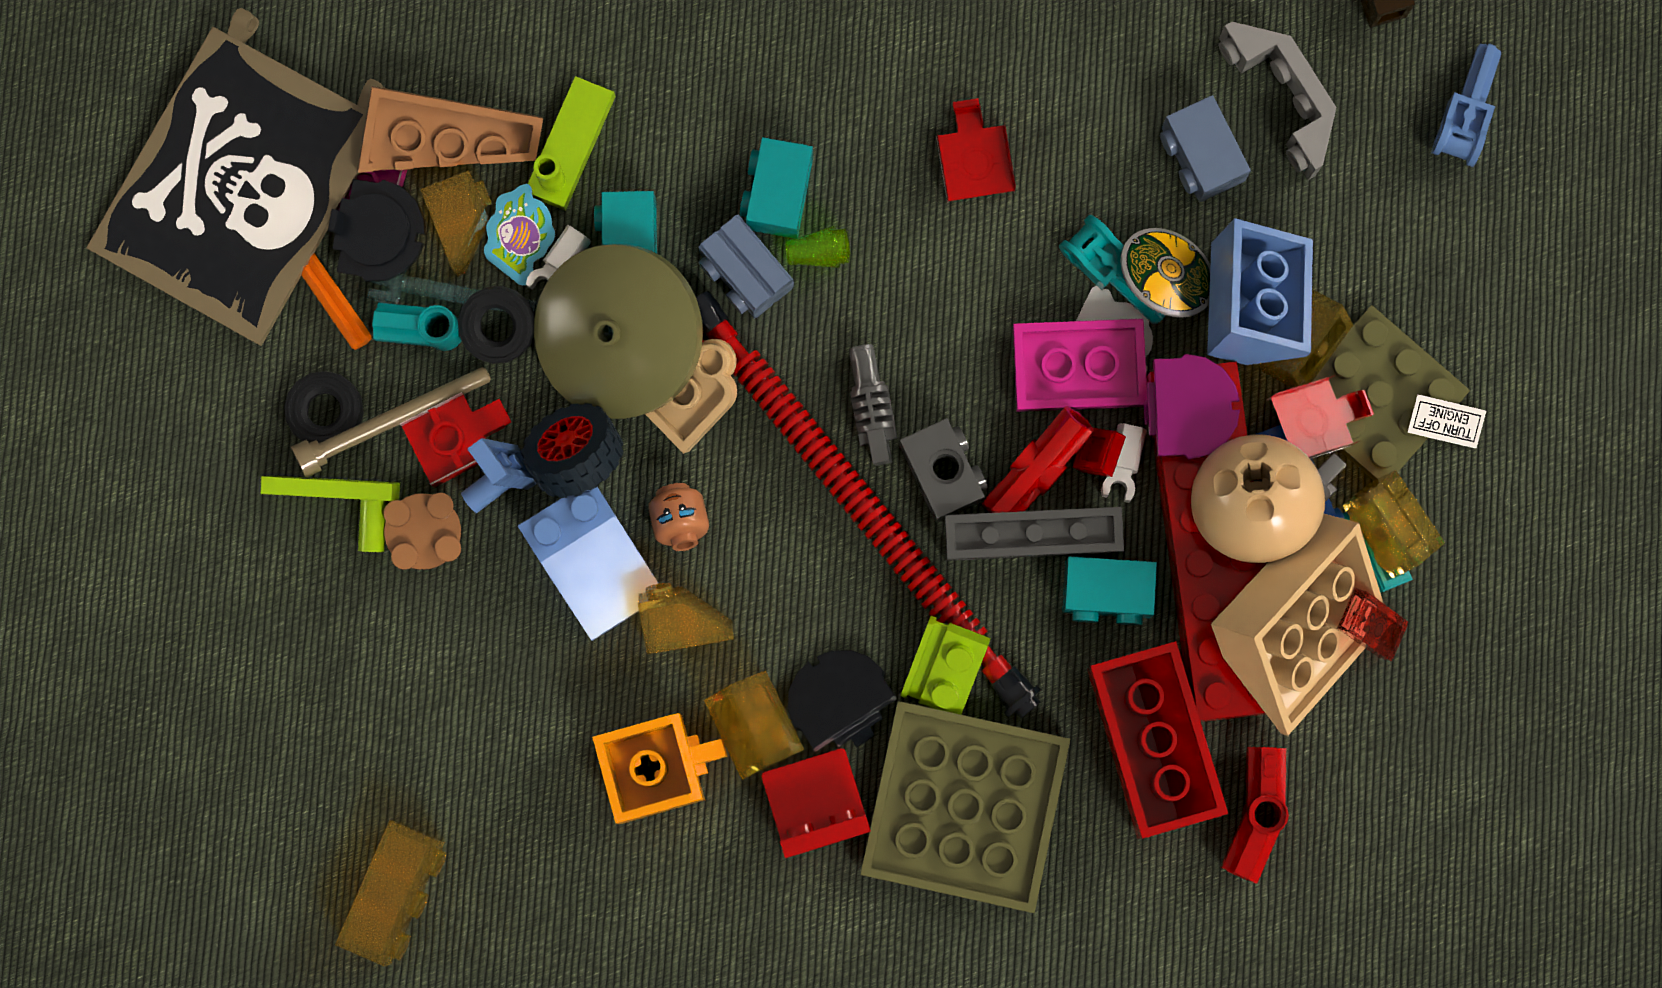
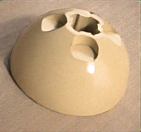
M1262 434L1246 435L1222 444L1202 463L1192 486L1191 509L1199 532L1214 549L1239 561L1266 563L1292 555L1311 540L1323 518L1325 492L1317 468L1301 449L1275 436Z

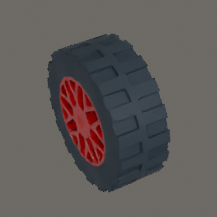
M578 403L571 404L569 407L555 410L556 412L541 419L542 421L531 429L530 435L524 440V449L521 450V456L524 459L522 461L538 487L549 496L567 498V496L581 495L587 490L591 491L600 482L610 477L609 474L616 470L619 465L618 461L623 455V441L606 412L604 413L603 409L599 406L594 407L589 403L579 405Z

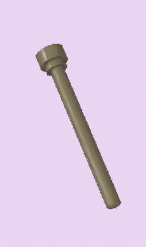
M478 368L323 442L318 443L317 440L308 443L306 439L291 446V449L305 478H308L322 471L321 466L328 463V458L396 427L400 423L461 392L464 395L489 383L491 378L486 368Z

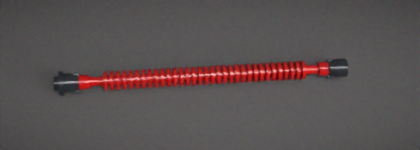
M706 291L697 296L696 299L702 317L703 336L706 339H721L733 348L736 354V368L733 375L735 377L740 376L738 381L741 385L747 384L745 390L748 394L755 392L752 398L755 402L761 401L759 407L762 411L769 409L766 412V416L770 420L776 417L773 424L776 428L783 426L780 433L784 437L791 434L787 441L790 445L797 443L794 450L798 454L805 451L801 456L802 460L807 462L813 458L808 467L811 471L820 467L815 475L818 479L827 476L822 482L825 488L834 484L829 491L830 494L834 497L842 493L836 501L839 505L847 501L849 502L843 510L847 514L855 510L850 517L853 522L863 519L857 527L861 531L868 527L870 528L865 533L868 540L877 536L871 544L875 548L880 547L882 544L884 545L879 554L882 557L889 553L892 554L887 558L886 562L889 566L896 562L899 563L893 568L896 574L905 570V573L900 577L902 582L906 583L910 579L913 580L907 588L912 592L919 587L920 590L914 596L918 601L925 596L927 597L921 605L924 609L932 605L934 606L929 615L936 617L938 614H941V617L937 620L938 622L944 624L946 622L948 624L952 623L984 636L988 632L984 626L978 631L975 629L981 623L978 618L971 622L968 621L974 613L968 609L962 614L961 610L966 606L965 602L961 600L956 605L953 603L959 597L956 591L949 596L946 594L952 589V586L949 583L942 587L939 586L945 580L942 574L935 578L932 577L938 569L934 565L927 570L925 569L931 562L929 558L924 557L920 561L918 560L924 552L920 548L913 552L911 551L916 546L915 541L911 539L904 543L909 537L906 530L897 534L902 528L901 524L896 522L892 526L889 525L895 517L892 513L883 517L888 510L887 507L883 504L877 509L875 508L881 502L878 496L870 500L868 499L874 493L873 490L868 487L861 491L867 484L864 479L854 482L860 474L856 470L848 474L853 467L850 462L847 461L840 465L846 457L842 453L833 456L838 451L837 446L833 444L826 448L832 440L827 435L819 439L824 434L823 429L818 427L813 430L817 425L813 418L805 422L810 417L807 410L800 412L803 408L800 401L792 404L796 400L793 393L787 394L789 388L786 384L779 386L782 383L779 376L773 377L775 371L772 367L766 369L768 362L765 359L759 360L761 354L758 350L748 353L736 338L738 335L737 331L729 323L728 316L723 312L713 295ZM988 645L981 663L984 667L982 672L992 683L990 687L995 691L998 699L1006 707L1007 710L1004 712L1006 716L1009 717L1015 712L1021 719L1040 703V700L1035 695L1042 689L1038 685L1034 687L1015 666L1012 668L1002 654L997 656Z

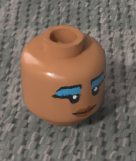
M685 483L669 484L656 491V496L650 501L648 507L655 539L662 545L672 546L675 551H685L696 547L698 539L702 538L709 530V520L702 494Z

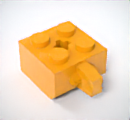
M680 713L592 737L616 824H623L704 801L705 798L699 776L708 773L705 763L727 757L723 739L700 744L698 735L688 737L683 717ZM649 757L652 762L660 763V770L655 771V779L652 781L647 776L639 775L638 769L645 766L644 758Z

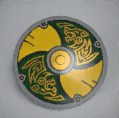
M1162 228L1143 229L1133 234L1127 240L1121 252L1122 274L1131 291L1145 305L1161 314L1172 317L1194 316L1202 312L1209 305L1211 265L1204 253L1193 242L1174 231Z

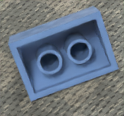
M1234 218L1212 241L1207 355L1232 362L1237 361V363L1252 365L1307 357L1311 353L1313 239Z

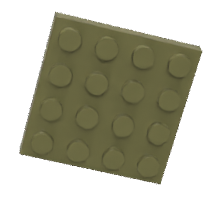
M898 701L872 818L871 832H869L860 875L1035 913L1070 738Z

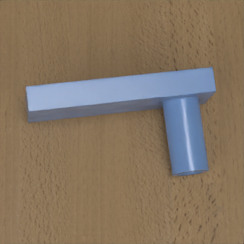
M481 438L468 448V451L485 473L484 476L461 492L463 499L475 513L481 511L510 488L529 490L536 484L522 461L524 459L521 456V450L518 445Z

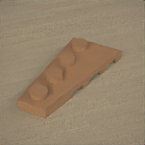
M371 86L357 171L358 173L392 169L408 170L435 166L452 167L464 164L535 161L543 118L541 116Z

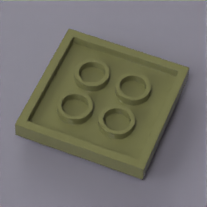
M1372 305L1299 385H1305L1333 376L1329 379L1336 400L1343 395L1365 390L1374 415L1346 424L1353 443H1357L1339 451L1381 488L1391 481L1429 438L1408 433L1417 394L1459 404L1471 391Z

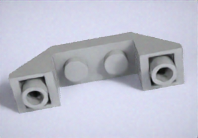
M1236 22L1226 24L1219 37L1221 41L1219 49L1229 65L1235 64L1242 74L1270 57L1272 60L1270 67L1274 76L1281 84L1287 83L1295 96L1293 97V104L1297 112L1304 120L1309 118L1311 121L1310 124L1294 132L1286 143L1288 148L1286 155L1290 164L1297 172L1303 171L1306 178L1310 180L1317 175L1323 166L1337 107L1290 35Z

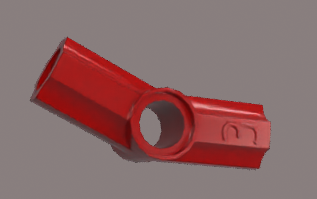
M1068 406L1064 407L1037 440L1031 441L1010 466L1011 471L990 492L982 506L989 513L1026 511L1039 495L1044 496L1068 468L1066 466L1067 462L1091 437L1090 435L1095 429L1079 412L1074 411Z
M1246 747L1245 806L1240 824L1220 868L1255 884L1259 881L1279 832L1288 821V808L1285 804L1286 748ZM1262 802L1269 803L1274 808L1276 814L1275 821L1267 828L1259 825L1255 819V809Z

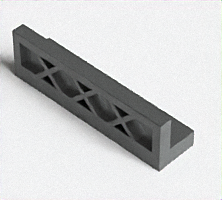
M1122 507L945 515V561L1102 554L1124 551Z

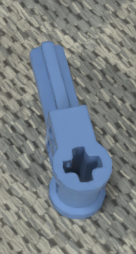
M1480 44L1477 46L1462 93L1454 92L1447 103L1441 125L1434 140L1432 154L1439 155L1443 152L1466 160L1467 166L1474 167L1484 146L1488 127L1495 106L1486 103L1501 57V51L1495 45Z

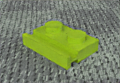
M930 616L900 696L907 698L908 695L920 700L919 703L922 705L961 715L991 638L952 623L946 625L936 621V617Z

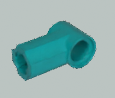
M378 303L373 314L372 327L373 339L375 341L430 346L441 351L452 350L462 341L459 337L458 318L444 306L418 307ZM441 319H448L450 326L447 333L441 337H433V325Z

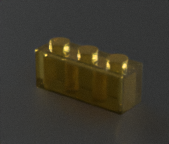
M390 820L335 945L382 966L391 965L394 958L401 960L411 938L410 935L405 933L412 917L416 919L420 917L427 903L429 894L423 891L430 875L436 878L445 862L447 853L441 851L445 841L402 822Z

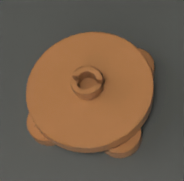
M445 493L433 495L414 494L401 501H391L386 505L384 509V518L386 520L384 536L387 547L391 552L392 562L397 568L403 570L410 568L418 570L433 569L445 562L454 561L459 557L461 553V524L457 513L453 509L454 504L449 495Z

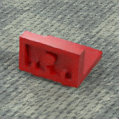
M840 748L762 773V781L780 836V844L785 858L871 832L845 749Z

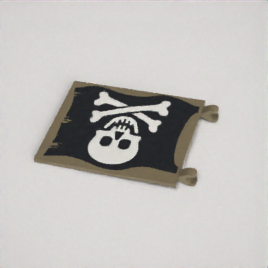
M239 8L232 17L227 34L215 27L211 28L86 248L262 346L302 276L303 268L309 263L310 257L315 253L327 232L332 209H340L341 199L346 198L352 188L353 179H357L359 175L357 170L371 86L385 87L380 82L369 79L361 91L357 105L246 45L245 42L257 30L259 20L251 12Z

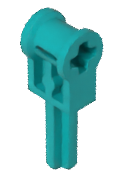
M1088 215L1084 219L1085 225L1069 241L1063 240L1059 244V249L1075 267L1081 270L1101 290L1110 283L1152 324L1159 323L1166 315L1151 309L1140 301L1124 279L1120 263L1124 245L1104 223L1095 216ZM1092 238L1093 241L1083 249L1082 246Z

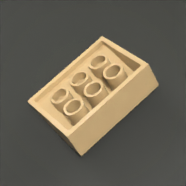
M1323 514L1319 528L1305 546L1288 557L1268 562L1211 624L1222 657L1281 734L1289 736L1370 644L1367 637L1372 641L1373 639L1371 638L1377 636V634L1371 636V625L1377 621L1379 623V631H1381L1382 620L1383 628L1389 622L1359 523ZM1358 594L1370 604L1355 637L1343 629V626ZM1370 612L1371 618L1366 621V614ZM1363 624H1365L1366 629L1363 633H1361L1360 628Z

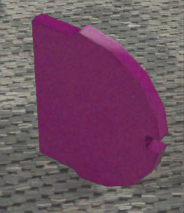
M1185 354L1182 358L1154 359V382H1147V400L1144 402V425H1148L1149 436H1156L1157 456H1184L1188 460L1209 456L1214 450L1229 440L1237 427L1240 410H1232L1231 403L1240 401L1236 385L1222 367L1206 357Z

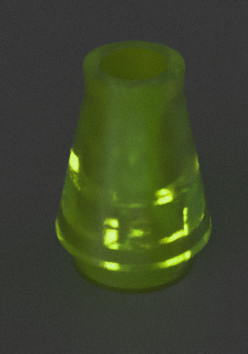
M831 226L796 239L786 240L788 264L840 268V264L850 263V245L847 230H836L835 226Z

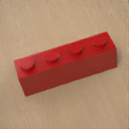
M1177 642L1091 665L1087 668L1137 839L1147 838L1227 815V807Z

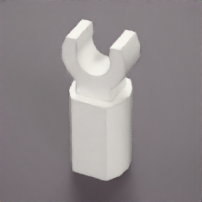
M567 225L543 261L546 264L543 268L532 271L527 277V287L533 290L540 280H549L565 261L586 250L591 243L590 239Z
M1120 423L1116 431L1126 436L1113 477L1105 479L1101 487V495L1107 498L1111 485L1120 483L1126 490L1124 502L1129 503L1135 494V483L1131 475L1138 472L1147 430L1142 427Z

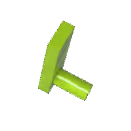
M575 76L541 155L534 162V171L528 182L532 188L533 198L566 211L616 97L614 91Z
M270 475L261 476V494L360 499L358 551L384 552V527L386 522L384 509L387 501L399 500L400 483Z

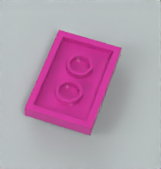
M1144 319L1013 324L1016 412L1063 410L1066 406L1073 410L1144 407V402L1147 400Z

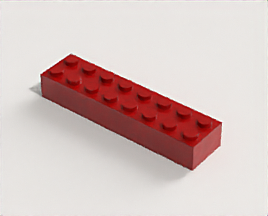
M1237 361L1217 364L1226 371L1236 385L1240 400L1239 402H1231L1232 410H1240L1237 427L1228 441L1247 435ZM1154 371L1148 374L1147 382H1154ZM1152 436L1183 665L1200 721L1207 722L1265 715L1266 713L1222 657L1211 624L1262 570L1266 563H1249L1230 558L1214 549L1204 539L1192 515L1191 493L1197 472L1208 456L1191 460L1184 456H1157V438Z

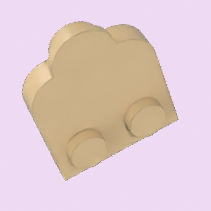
M710 339L702 342L699 361L687 385L672 401L646 414L683 454L689 452L731 408L736 400L737 386L731 377L736 368V354L733 348L721 339Z

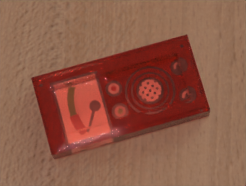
M1354 588L1337 629L1377 657L1392 661L1408 626V621L1367 591Z

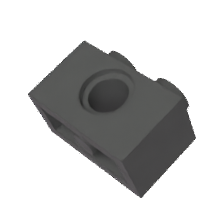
M948 418L900 440L899 447L935 524L945 520V515L959 514L983 502L985 496L982 491L987 489L988 486L979 466L970 467L964 454V451L969 449V445L959 426L952 428ZM942 459L951 460L957 466L958 473L950 480H942L935 475L933 471L934 464Z

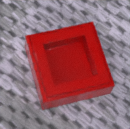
M1094 428L1095 430L1090 435L1091 437L1077 452L1072 468L1082 473L1113 477L1126 436L1117 431Z

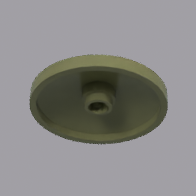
M612 244L596 246L581 251L565 261L553 273L546 283L536 307L534 340L537 355L545 375L558 393L571 404L578 403L579 405L589 403L594 407L599 406L602 408L604 413L606 412L611 419H625L653 412L672 401L683 390L692 377L700 358L703 325L695 294L685 277L675 266L651 250L634 245ZM609 327L613 329V338L609 334Z

